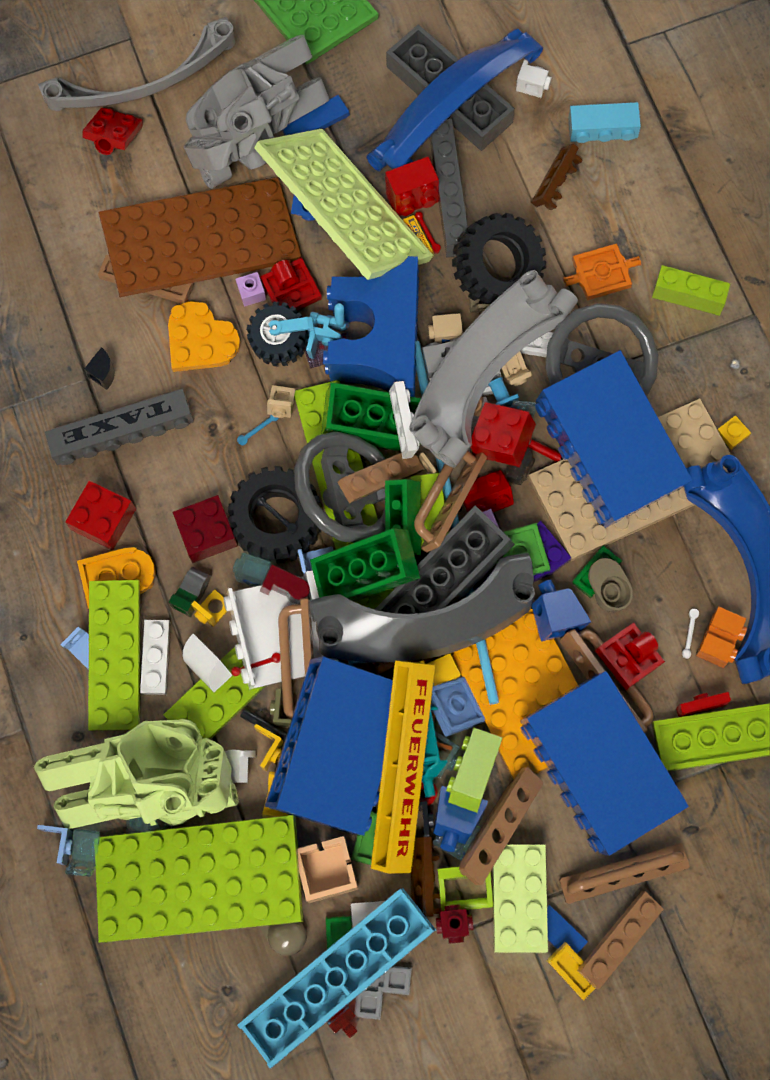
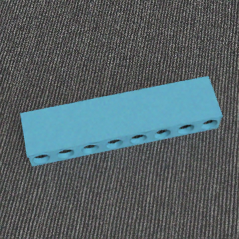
M404 888L399 889L241 1021L238 1027L245 1032L268 1063V1067L272 1068L436 929L427 917H424L422 911Z

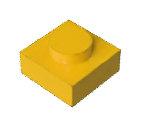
M736 415L717 429L723 441L731 450L751 434Z

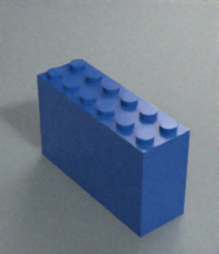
M621 350L543 389L536 399L537 404H535L537 413L541 418L544 417L548 423V433L553 439L556 438L560 447H558L560 455L564 460H568L572 467L570 469L572 477L576 482H580L583 487L582 494L587 503L591 502L595 509L593 512L594 517L600 525L603 524L604 528L676 492L693 481Z
M326 657L310 659L265 807L350 834L364 836L365 831L367 832L371 827L372 817L370 814L372 808L376 806L379 800L378 787L382 776L393 680Z
M607 671L593 676L520 720L523 725L520 729L527 740L531 739L536 748L533 751L541 763L543 761L549 768V771H547L548 777L554 785L558 784L561 788L562 793L560 796L567 807L571 806L576 813L573 818L581 830L585 829L588 833L589 838L587 841L594 852L598 851L600 854L610 856L689 807Z

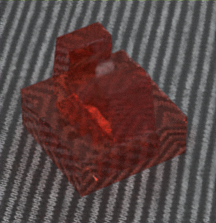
M348 1004L327 1021L328 1026L335 1034L342 1029L351 1038L358 1032L351 1022L356 1015Z

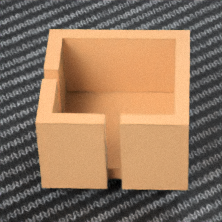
M344 836L321 842L324 848L322 851L319 850L317 844L297 849L299 873L308 903L359 890L352 864L347 865V863L352 861Z

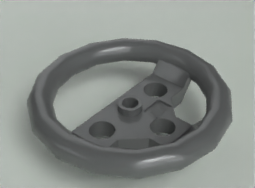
M594 303L574 310L557 325L547 345L545 370L550 386L563 380L560 364L572 367L574 373H577L613 354L567 339L568 335L581 323L595 318L615 319L628 326L638 338L644 356L643 362L626 357L625 359L646 397L648 396L657 378L659 355L653 334L638 315L619 305ZM574 349L580 350L582 354L579 362H574L571 358V353Z
M338 431L317 435L301 449L294 467L295 491L304 512L320 530L343 542L355 543L385 532V508L382 517L372 526L363 524L361 511L365 505L385 500V488L349 504L337 482L341 478L355 473L348 464V449H352L364 456L372 465L386 458L374 445L359 436ZM323 449L321 465L327 489L323 492V501L328 508L333 510L335 521L329 518L317 504L310 488L309 470L314 457ZM332 465L336 466L339 469L340 474L336 473L333 470ZM344 510L350 513L351 520L344 515Z

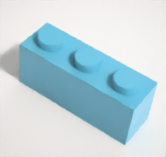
M638 102L570 106L568 116L570 142L585 143L596 140L607 142L616 139L629 141L638 138L641 127Z

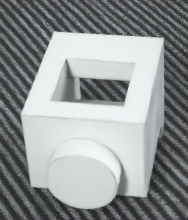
M524 60L517 78L516 91L542 98L544 90H549L552 77L548 76V70H544L539 66H530L528 61Z

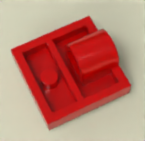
M101 107L82 130L83 138L94 141L95 148L103 155L111 154L115 148L126 150L143 127V119Z
M302 258L291 263L289 260L279 261L271 268V272L260 276V280L272 304L273 302H278L282 306L283 302L288 303L289 308L293 306L298 311L322 300V295Z
M634 623L595 650L625 690H628L665 662L657 652L658 642L655 637L646 631L642 633Z

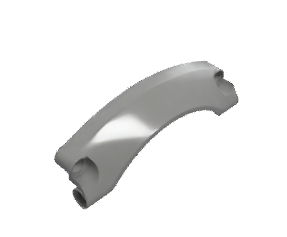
M227 17L207 23L195 49L176 70L167 76L139 87L119 92H102L85 89L62 78L57 79V77L42 82L38 86L45 103L53 111H60L64 108L106 106L147 97L184 80L202 69L224 50L233 48L236 42L233 25L228 21Z
M531 270L526 272L517 282L491 303L455 342L425 389L409 426L410 432L424 448L429 449L437 459L455 468L472 446L471 426L473 415L488 384L498 371L519 351L537 338L555 329L577 304V297L567 289H561L557 293L552 285L545 284L537 271Z

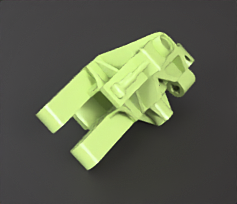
M186 719L143 721L124 735L104 739L102 744L43 757L34 766L44 789L47 791L90 782L88 790L63 795L54 803V808L63 826L68 829L117 818L130 820L142 817L144 823H150L151 826L157 825L156 819L172 826H178L196 815L204 817L206 811L211 814L218 813L224 808L238 805L237 789L231 779L232 768L224 748L215 741L207 738L202 739L196 724Z

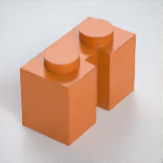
M718 606L711 618L696 656L722 668L728 662L733 663L738 649H735L736 641H742L747 631V627L744 626L747 618Z

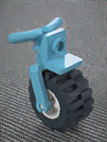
M273 302V306H269L266 303L263 305V310L259 308L255 310L256 316L251 315L249 319L251 325H247L246 330L249 333L247 334V339L259 359H262L268 365L271 362L275 367L282 363L284 367L288 366L287 362L290 360L295 363L297 355L302 357L304 354L303 348L306 349L309 358L314 359L318 341L328 346L329 341L342 339L341 335L332 329L344 331L350 327V323L344 320V306L341 303L336 304L334 307L335 316H325L311 312L309 317H302L295 307L289 308L288 303L283 302L282 306H280L278 302ZM318 324H322L323 328H318Z

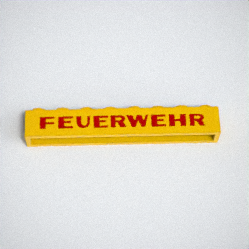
M395 661L371 869L388 874L411 873L435 665Z

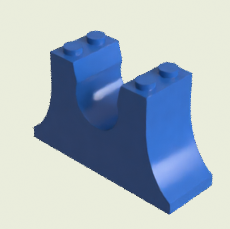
M408 256L399 266L389 270L380 277L367 280L365 277H332L331 286H327L329 310H333V315L335 316L334 307L336 304L341 303L344 306V320L349 323L363 322L370 325L373 329L361 339L348 340L343 338L328 342V351L323 352V365H325V375H329L330 382L339 381L340 383L365 384L389 392L394 382L404 381L405 389L409 390L411 397H415V341H417L419 295L418 256Z

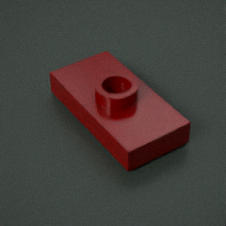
M729 692L708 696V693L694 696V701L679 704L676 711L678 717L689 716L726 706L731 701Z

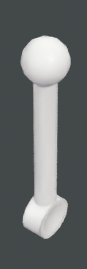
M697 609L689 611L690 624L686 646L682 651V656L685 659L690 658L692 655L690 647L695 619L699 616Z

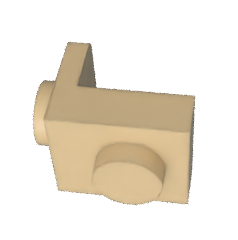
M520 351L500 369L504 380L514 386L525 383L527 381L526 378L532 376L531 371L525 365Z
M272 385L270 398L267 402V414L276 418H291L295 388Z

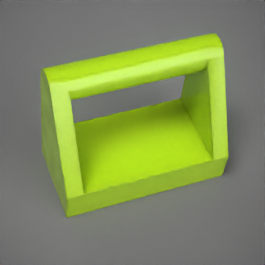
M459 867L437 869L441 911H445L444 906L460 905V909L466 910L493 907L491 873H489L485 880V898L446 901L444 881L467 879V877L460 873Z

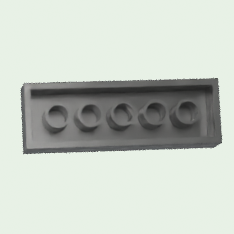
M419 24L386 52L387 68L417 95L442 72L459 60ZM486 84L462 104L448 119H452L453 127L482 151L513 123L514 108Z
M474 506L445 536L441 545L432 550L417 565L420 579L397 586L374 610L396 614H418L453 605L459 602L515 544L480 509Z

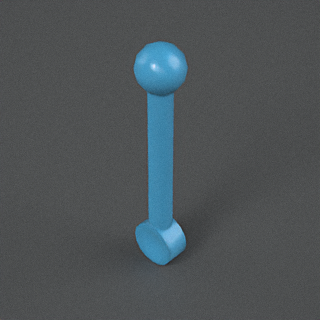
M270 415V418L245 436L240 435L237 438V442L240 445H245L248 441L247 439L279 418Z

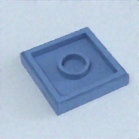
M465 677L433 686L431 705L438 707V710L433 711L445 737L485 722V717Z

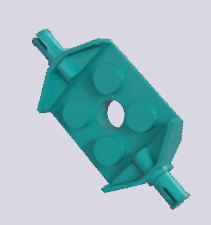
M430 705L421 782L423 783L425 798L436 796L433 780L448 763L447 760H440L431 713V711L438 710V707Z

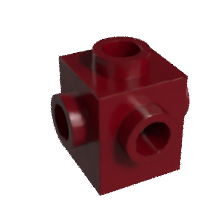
M460 905L444 906L445 911L440 912V918H435L437 934H442V939H448L449 944L463 943L464 937H469V931L474 930L472 914L467 915L466 909H460ZM451 919L459 920L460 926L457 929L451 928Z

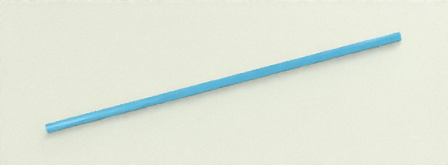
M415 341L416 372L421 395H423L429 383L420 342ZM435 457L438 472L440 473L445 463ZM450 478L447 479L442 489L445 502L452 491ZM458 514L450 526L451 530L459 523ZM474 587L465 595L466 597L474 592ZM484 639L476 643L489 705L499 703L486 640Z

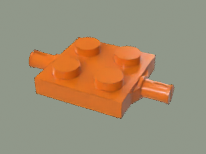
M616 243L574 255L572 262L576 274L563 277L565 287L579 283L586 299L591 300L631 288L632 282L628 270L632 267L641 266V260L639 256L625 259Z

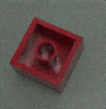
M219 495L172 512L192 564L238 547Z

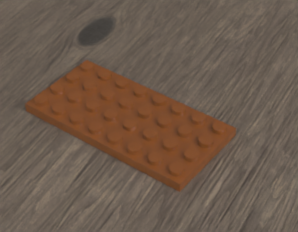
M278 177L99 211V218L119 297L269 268L282 260H289L291 263L301 258Z

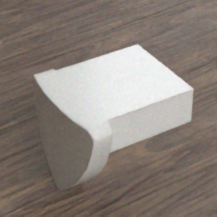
M256 750L225 751L232 768V782L248 783V758H256Z

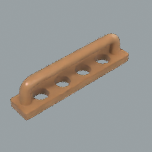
M469 451L466 452L462 459L467 463L432 528L428 531L425 528L424 522L453 470L452 467L444 464L414 521L416 532L425 540L421 548L426 553L438 548L444 540L487 459L484 453L473 456Z
M308 598L300 599L301 604L286 606L281 610L278 618L283 709L285 715L291 720L294 709L288 617L292 614H301L304 669L306 675L310 659H314L312 618Z
M572 629L562 637L560 643L588 680L595 676L594 672L596 675L604 672L603 667L583 641L585 639L589 640L597 649L603 644L600 637L591 630L584 629L576 632L575 629ZM633 685L626 691L643 713V719L640 720L622 694L621 696L643 732L646 733L654 718L653 711L635 685Z
M528 767L522 768L515 780L507 786L460 862V873L475 885H482L543 785V781ZM520 788L525 792L523 802L517 797V792ZM507 808H509L513 814L511 822H508L505 819V811ZM495 828L500 833L498 843H495L492 839V832ZM481 850H485L488 856L485 864H482L479 859Z
M679 843L564 877L559 880L566 904H571L686 870L690 865L684 847ZM668 866L665 870H658V868ZM643 873L641 877H633L634 875ZM619 880L618 883L615 885L608 884L610 882ZM594 887L593 891L591 892L583 891Z

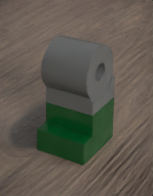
M191 567L177 592L168 601L170 606L191 617L194 613L191 604L193 601L199 604L211 576Z

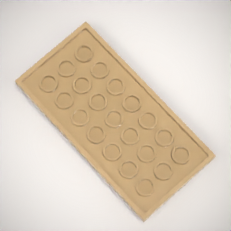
M697 399L658 417L686 468L700 465L703 468L708 463L717 462L725 455H731L701 399ZM563 459L528 476L565 551L571 557L570 561L695 506V504L687 499L684 488H681L619 522L604 528L603 524L600 525L595 519L593 513L595 509L591 502L587 503L582 494L583 487L580 482H576L570 472L572 467L568 460Z

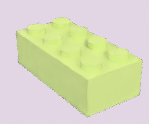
M506 845L493 866L494 953H548L545 845Z

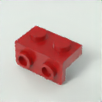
M501 470L477 478L474 481L463 502L466 512L468 513L474 506L482 512L490 509L492 512H496L514 504L511 486Z

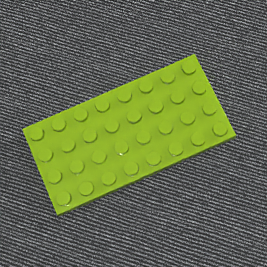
M289 815L95 838L99 943L303 922L296 816Z

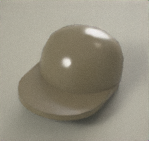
M608 558L599 559L594 562L590 567L588 576L595 592L597 604L607 612H617L625 609L631 603L633 590L621 566L616 561Z
M303 922L260 926L270 947L282 956L297 954L303 949L307 941V932Z

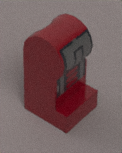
M271 565L260 592L269 595L270 591L273 590L287 596L290 602L299 604L300 599L307 598L310 588L304 579Z

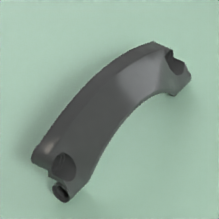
M528 552L501 557L494 571L476 591L453 605L431 612L418 614L382 612L364 607L340 594L309 600V607L313 622H316L319 651L326 658L359 662H395L438 657L474 645L505 629L531 610L535 595L532 561ZM326 641H334L335 643L327 644Z

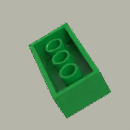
M331 382L325 396L321 435L338 431L359 436L375 447L401 451L390 393ZM410 396L409 409L410 412L415 414L421 398Z
M393 528L310 559L319 598L340 594L355 602L420 579L408 530Z

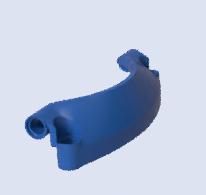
M514 29L498 43L473 51L455 62L418 95L395 123L384 141L367 154L366 157L370 165L375 170L381 171L387 165L391 169H395L413 162L411 159L412 155L472 95L522 58L529 63L534 62L542 53L543 47L527 32L522 33L519 29Z
M725 455L717 462L708 463L703 468L700 465L687 467L686 469L693 481L683 488L687 499L712 516L729 534L737 546L747 569L751 588L750 621L745 637L734 659L741 683L747 684L770 676V506L739 460L733 455Z

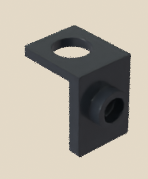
M427 801L419 802L418 811H423L424 837H430L429 828H434L433 812L428 813Z

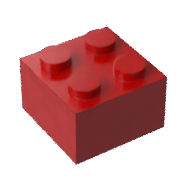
M429 157L385 172L386 196L392 209L398 216H408L415 210L432 207L438 202L439 179Z
M485 402L471 437L472 446L470 448L475 455L484 453L487 456V460L520 467L536 423L530 412Z
M88 481L65 523L71 531L113 551L136 508L131 500L94 482Z

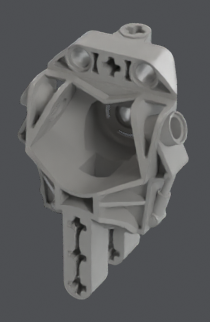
M303 34L295 36L253 60L230 70L215 82L188 110L186 123L192 137L185 143L184 149L192 167L200 170L205 184L210 189L215 188L232 177L229 167L232 162L240 161L249 169H255L264 165L266 161L262 159L261 155L254 148L257 141L274 138L273 134L286 128L291 122L330 100L321 77L312 79L296 88L291 76L285 74L313 57Z

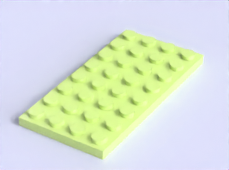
M323 129L257 141L254 148L261 155L262 159L267 162L275 174L285 183L289 190L303 204L304 208L310 212L318 224L322 226L367 280L384 275L389 270L403 263L408 256H418V265L430 262L433 254Z

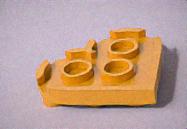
M186 302L172 308L171 315L169 316L168 331L173 372L224 366L230 363V360L236 356L237 352L239 353L241 342L237 330L229 321L214 320L207 304L203 302Z
M135 547L123 548L77 561L88 609L89 581L139 580L140 594L151 589L154 585L156 576L155 565L148 554Z

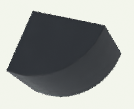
M101 347L84 370L88 378L107 390L114 380L115 370L108 353Z

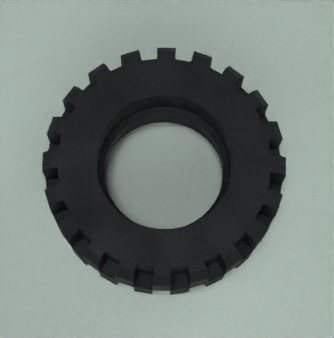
M494 213L470 225L457 239L459 243L453 249V254L456 257L452 259V267L457 269L454 276L456 280L460 279L462 284L459 287L463 292L467 290L470 293L468 297L473 301L480 299L479 304L493 303L526 272L531 270L537 271L543 279L544 274L541 271L546 269L547 262L543 260L546 251L545 248H541L540 242H542L540 235L536 236L534 234L535 228L531 224L528 226L524 224L525 219L521 217L513 219V214L505 213L502 216L500 213ZM489 240H496L505 244L514 256L515 271L512 279L507 282L497 280L485 268L483 249Z
M275 466L273 471H269L268 467L261 468L262 473L257 475L253 471L248 474V481L241 480L237 484L239 490L233 491L230 497L232 503L228 504L230 516L228 519L234 537L243 551H248L249 555L254 559L260 557L262 562L265 563L276 560V564L284 563L283 559L286 558L294 561L298 559V549H302L304 553H307L309 551L308 546L310 544L314 545L318 540L317 534L321 533V530L302 508L295 491L294 470L289 468L285 472L281 466ZM310 484V488L315 497V500L317 504L321 507V502L319 496L317 495V491L313 484ZM262 496L267 500L273 497H283L293 501L299 511L298 519L295 522L297 526L296 533L290 534L286 530L282 533L270 534L259 530L253 521V514L259 506L256 502L257 498Z

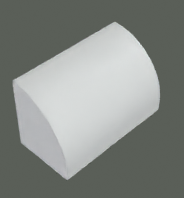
M192 634L184 646L183 659L195 674L215 692L232 674Z

